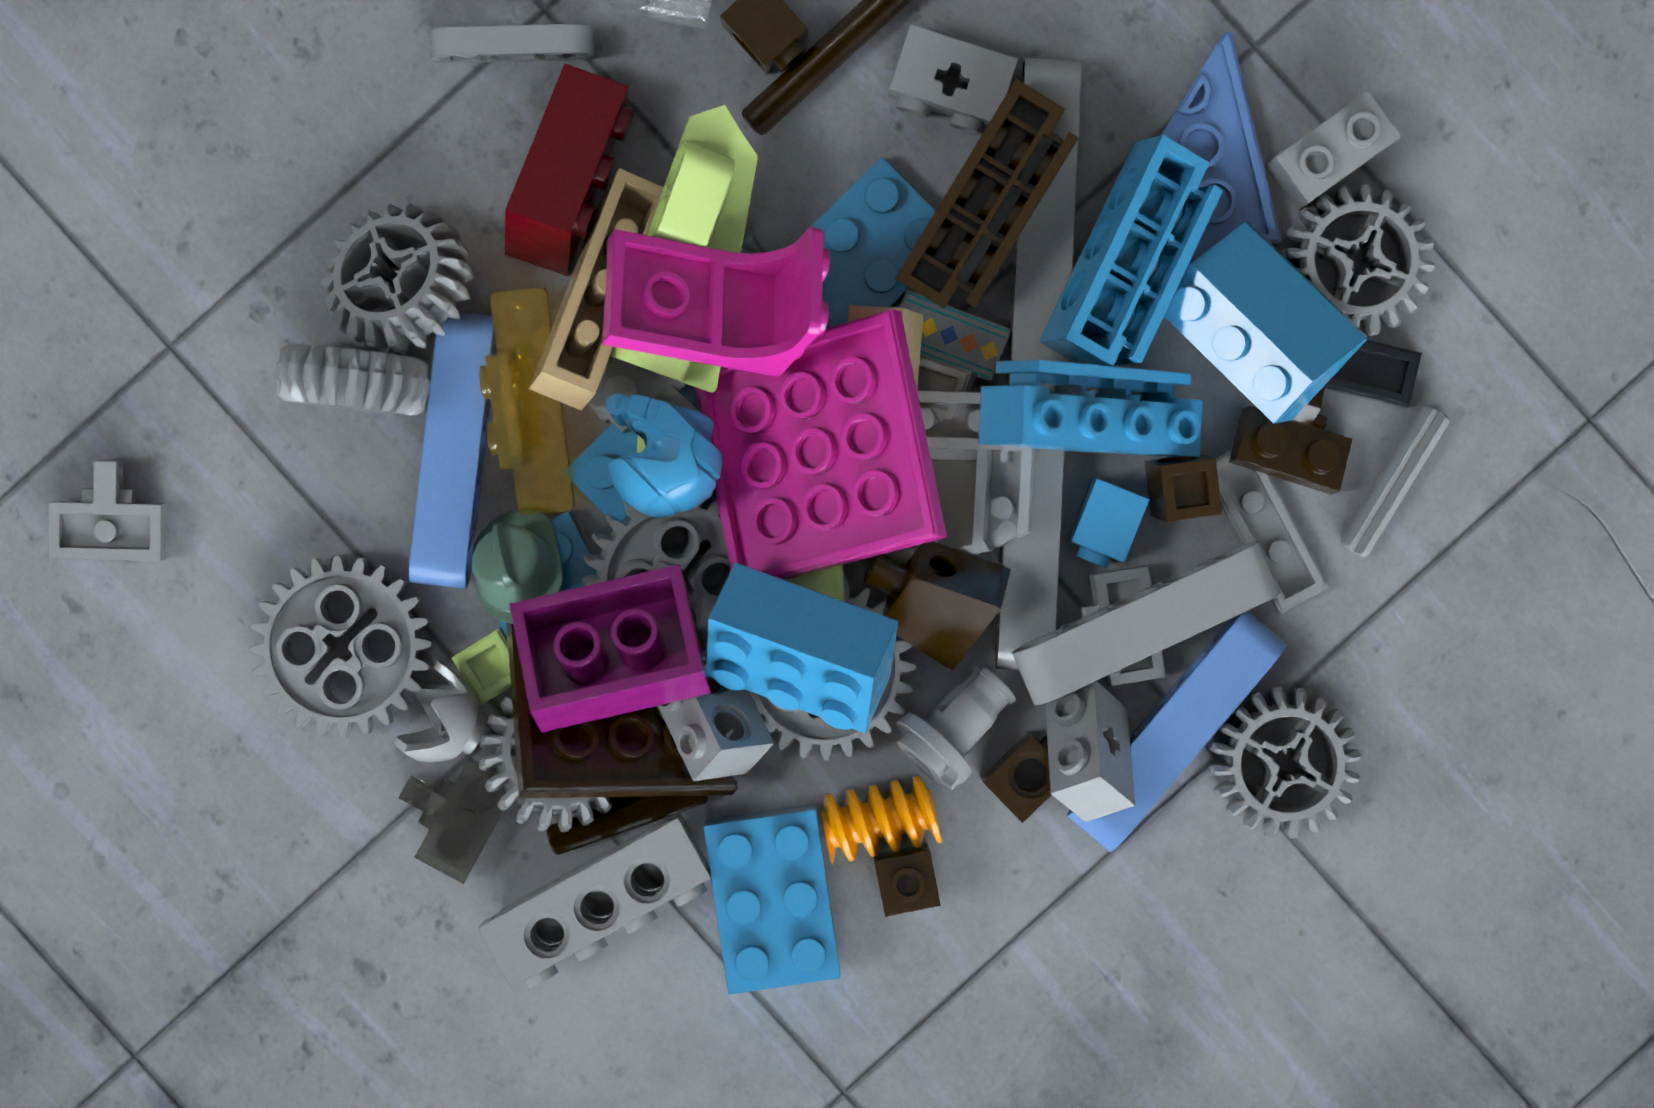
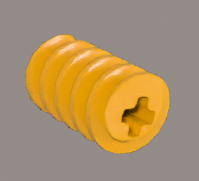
M919 775L912 777L910 793L907 794L898 780H891L887 798L882 796L875 784L869 785L866 802H861L853 788L847 789L844 806L839 807L832 793L824 794L821 816L831 865L834 864L837 847L842 849L849 861H854L857 856L858 843H863L871 857L878 855L880 839L885 838L893 853L899 852L903 834L908 835L915 848H920L923 843L924 831L928 829L937 844L942 843L932 790L927 788Z

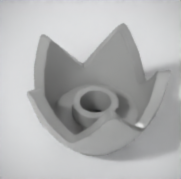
M438 660L434 669L444 676L450 685L423 684L425 686L423 691H413L432 727L415 733L399 735L392 742L397 748L404 751L407 756L416 761L442 762L453 760L460 752L471 754L478 745L486 726L487 715L479 710V699L462 677Z

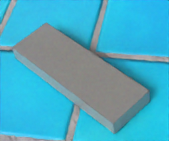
M1231 449L1216 457L1221 508L1241 545L1259 541L1281 592L1271 601L1277 613L1282 614L1329 589L1330 586L1272 477L1229 463Z

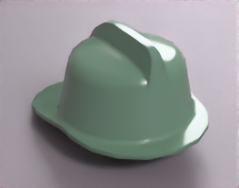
M523 508L504 513L492 520L480 532L473 546L472 572L475 578L477 594L484 610L497 621L513 624L510 603L560 592L562 587L563 566L556 531L551 520L538 510Z

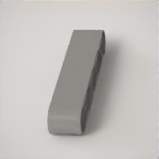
M1253 541L1226 551L1030 641L1012 651V655L1034 705H1041L1063 697L1275 598L1281 592L1259 541Z

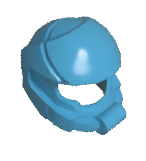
M615 393L607 399L606 409L614 421L620 426H629L634 433L644 440L646 446L640 453L625 454L618 459L607 462V469L612 484L624 502L643 515L662 518L676 515L677 512L684 513L691 510L713 495L712 491L717 486L715 481L720 479L723 456L718 448L711 443L714 422L711 418L688 408L670 405L668 402L637 394L626 397L623 394Z

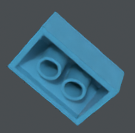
M1249 222L1242 223L1190 263L1164 315L1273 423L1293 420L1369 338Z

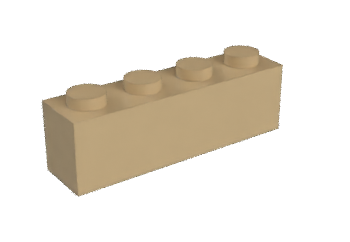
M620 168L607 185L531 381L530 390L581 411L596 394L613 349L612 346L602 345L608 239L615 229L648 236L650 224L664 187Z

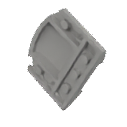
M917 390L919 402L946 411L949 403L958 404L952 421L937 417L932 409L921 408L947 535L946 538L934 540V542L975 556L990 552L992 549L1002 546L1015 537L1020 539L1030 533L1035 448L979 444L980 392ZM919 545L885 554L893 558L909 560Z

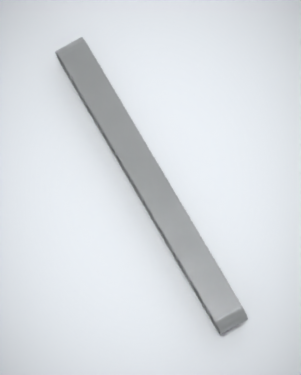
M1024 57L1021 82L1066 109L1053 133L1062 139H1065L1069 132L1079 137L1081 60ZM1045 137L1041 139L1019 175V181L1025 185L1028 184L1053 143L1051 140ZM1079 139L1014 243L1010 316L1011 332L1008 361L1046 360L1068 362V358L1041 344L1039 340L1073 271ZM1016 188V201L1023 192L1019 188ZM1008 374L1007 386H1009L1010 374ZM1041 384V387H1050V392H1054L1055 385ZM1035 448L1031 532L1020 539L1015 537L1000 546L999 564L1011 569L1002 607L997 613L996 669L1019 670L1012 651L1056 630L1064 450Z

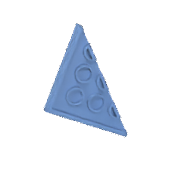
M1225 33L1218 40L1161 134L1210 162L1198 188L1216 185L1223 190L1188 266L1244 222H1249L1272 245L1282 242L1232 33Z

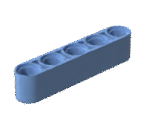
M459 311L461 319L448 317L442 323L445 336L436 334L410 553L409 581L416 584L467 589L472 569L473 546L475 544L498 346L499 318L494 315Z
M1249 610L1229 619L1130 736L1135 806L1088 822L1083 821L1070 809L1067 817L1108 852L1115 850L1273 666L1285 650L1287 642Z

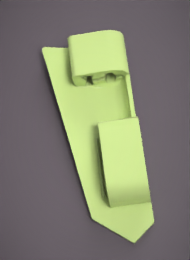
M725 105L689 116L652 218L648 236L741 253L758 156ZM614 347L611 357L710 393L715 392L717 389L720 366Z

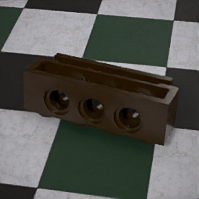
M1015 79L895 277L896 280L943 309L946 308L958 287L970 294L965 302L974 307L977 306L1079 137L1071 132L1067 134L1065 139L1053 133L1066 110L1064 107ZM1045 137L1053 143L1028 184L1025 185L1018 180V177L1041 139ZM1015 186L1023 192L995 235L987 230L1011 188ZM984 234L993 241L967 284L957 279Z

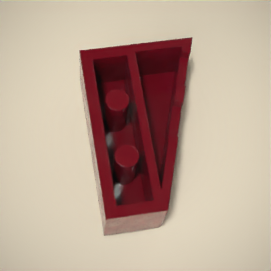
M564 63L505 209V255L568 277L581 238L586 239L596 212V207L593 206L598 189L605 190L610 180L615 164V158L610 155L615 141H625L633 120L634 110L627 107L628 85Z

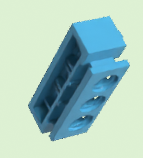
M1164 134L1134 142L1039 340L1041 344L1080 364L1114 366L1142 363L1223 192L1216 185L1198 188L1210 162Z
M1046 360L996 361V373L1010 374L1009 386H981L980 445L1141 456L1200 457L1203 400L1174 398L1175 385H1191V373ZM1041 384L1055 385L1054 392H1050V387H1041ZM1086 388L1099 389V395H1095V391H1086ZM1131 392H1142V399H1140V395H1131Z

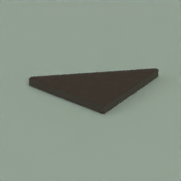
M506 623L519 798L733 795L738 790L737 781L732 776L693 781L665 721L651 708L541 732L530 713L514 626L511 623Z

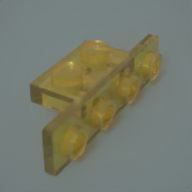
M545 287L497 291L490 296L497 350L485 356L486 365H481L479 373L482 395L484 399H491L494 421H489L487 425L489 450L492 455H498L500 470L513 469L518 511L521 515L570 511L575 506V498L571 481L563 405L557 400L529 389L552 329L548 291Z

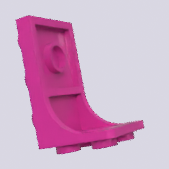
M809 227L801 238L792 245L765 253H734L615 229L608 239L602 345L780 377L796 359L801 358L808 345L817 336L823 334L827 325L829 308L828 303L822 301V283L828 273L830 252L827 248H823V229Z

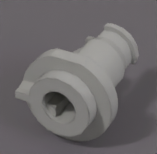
M975 665L971 669L972 674L964 683L953 688L923 719L911 712H906L896 722L897 728L903 735L897 744L904 755L931 780L940 785L945 784L951 790L958 784L962 785L972 774V770L964 757L992 727L999 712L1008 703L1012 705L1016 701L1011 690L986 667L980 670Z

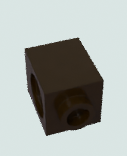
M737 0L720 15L722 26L766 75L776 66L782 72L785 71L807 50L802 42L808 38V28L783 0Z
M1200 454V457H1167L1144 461L1148 497L1150 499V514L1152 517L1165 522H1173L1222 514L1216 458Z
M1027 732L980 777L992 793L1022 823L1052 795L1050 791L1047 734L1037 741ZM1027 758L1038 759L1044 766L1042 781L1032 788L1021 787L1016 784L1014 779L1016 766Z
M928 843L922 844L920 848H915V846L900 848V851L895 853L892 850L879 852L877 856L873 857L885 917L941 906Z

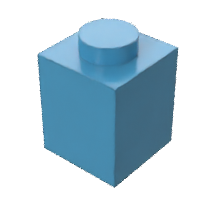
M1092 479L1067 542L1079 546L1076 557L1104 568L1108 567L1111 559L1124 563L1150 499L1100 479Z

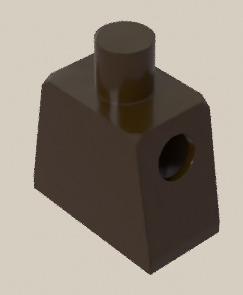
M930 541L920 544L906 564L886 554L874 556L865 573L864 582L888 593L882 616L899 621L897 636L954 671L1000 611L1011 569Z

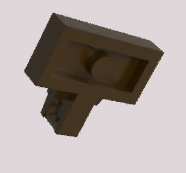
M1324 385L1298 415L1290 421L1273 423L1258 408L1248 406L1242 409L1229 463L1333 495L1340 492L1352 438L1325 430L1327 417L1318 414L1322 405Z

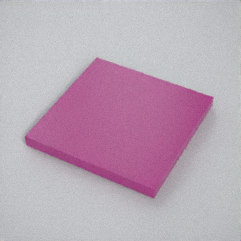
M890 309L825 329L821 336H817L808 345L801 358L796 359L780 377L721 367L715 392L710 393L695 387L700 413L711 418L714 422L711 443L718 448L723 456L720 479L715 481L717 485L715 493L730 570L734 563H738L787 580L947 537L901 311Z

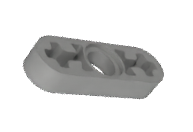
M581 24L434 28L430 30L431 60L443 63H482L590 59L594 57L593 27Z

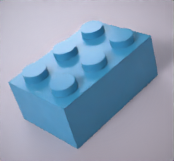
M734 563L708 618L706 674L728 689H745L767 697L774 705L787 710L800 709L821 717L827 724L837 729L848 730L852 728L866 734L890 678L899 621Z
M816 803L706 819L703 828L728 995L841 978Z

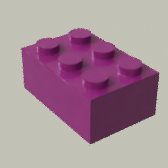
M680 564L509 604L529 709L541 732L711 693L689 590Z

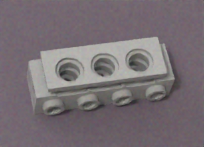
M679 813L669 819H664L504 907L499 913L484 920L477 929L509 987L512 988L525 981L530 989L559 972L555 963L572 954H575L577 960L581 961L605 948L608 943L604 937L624 926L627 933L630 934L648 925L658 918L654 911L655 908L674 899L677 907L705 893L707 889L703 882L711 878L709 864L684 818ZM644 863H652L658 866L663 873L664 883L655 888L642 886L636 879L635 868ZM595 890L607 893L613 900L614 911L606 915H598L592 912L587 906L586 895ZM544 918H552L558 921L563 928L564 938L557 942L543 939L538 932L537 921Z

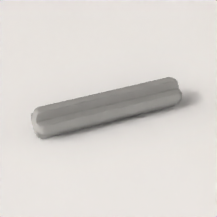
M1429 405L1420 408L1342 536L1341 544L1344 548L1360 557H1366L1370 554L1447 428L1449 418L1443 412Z

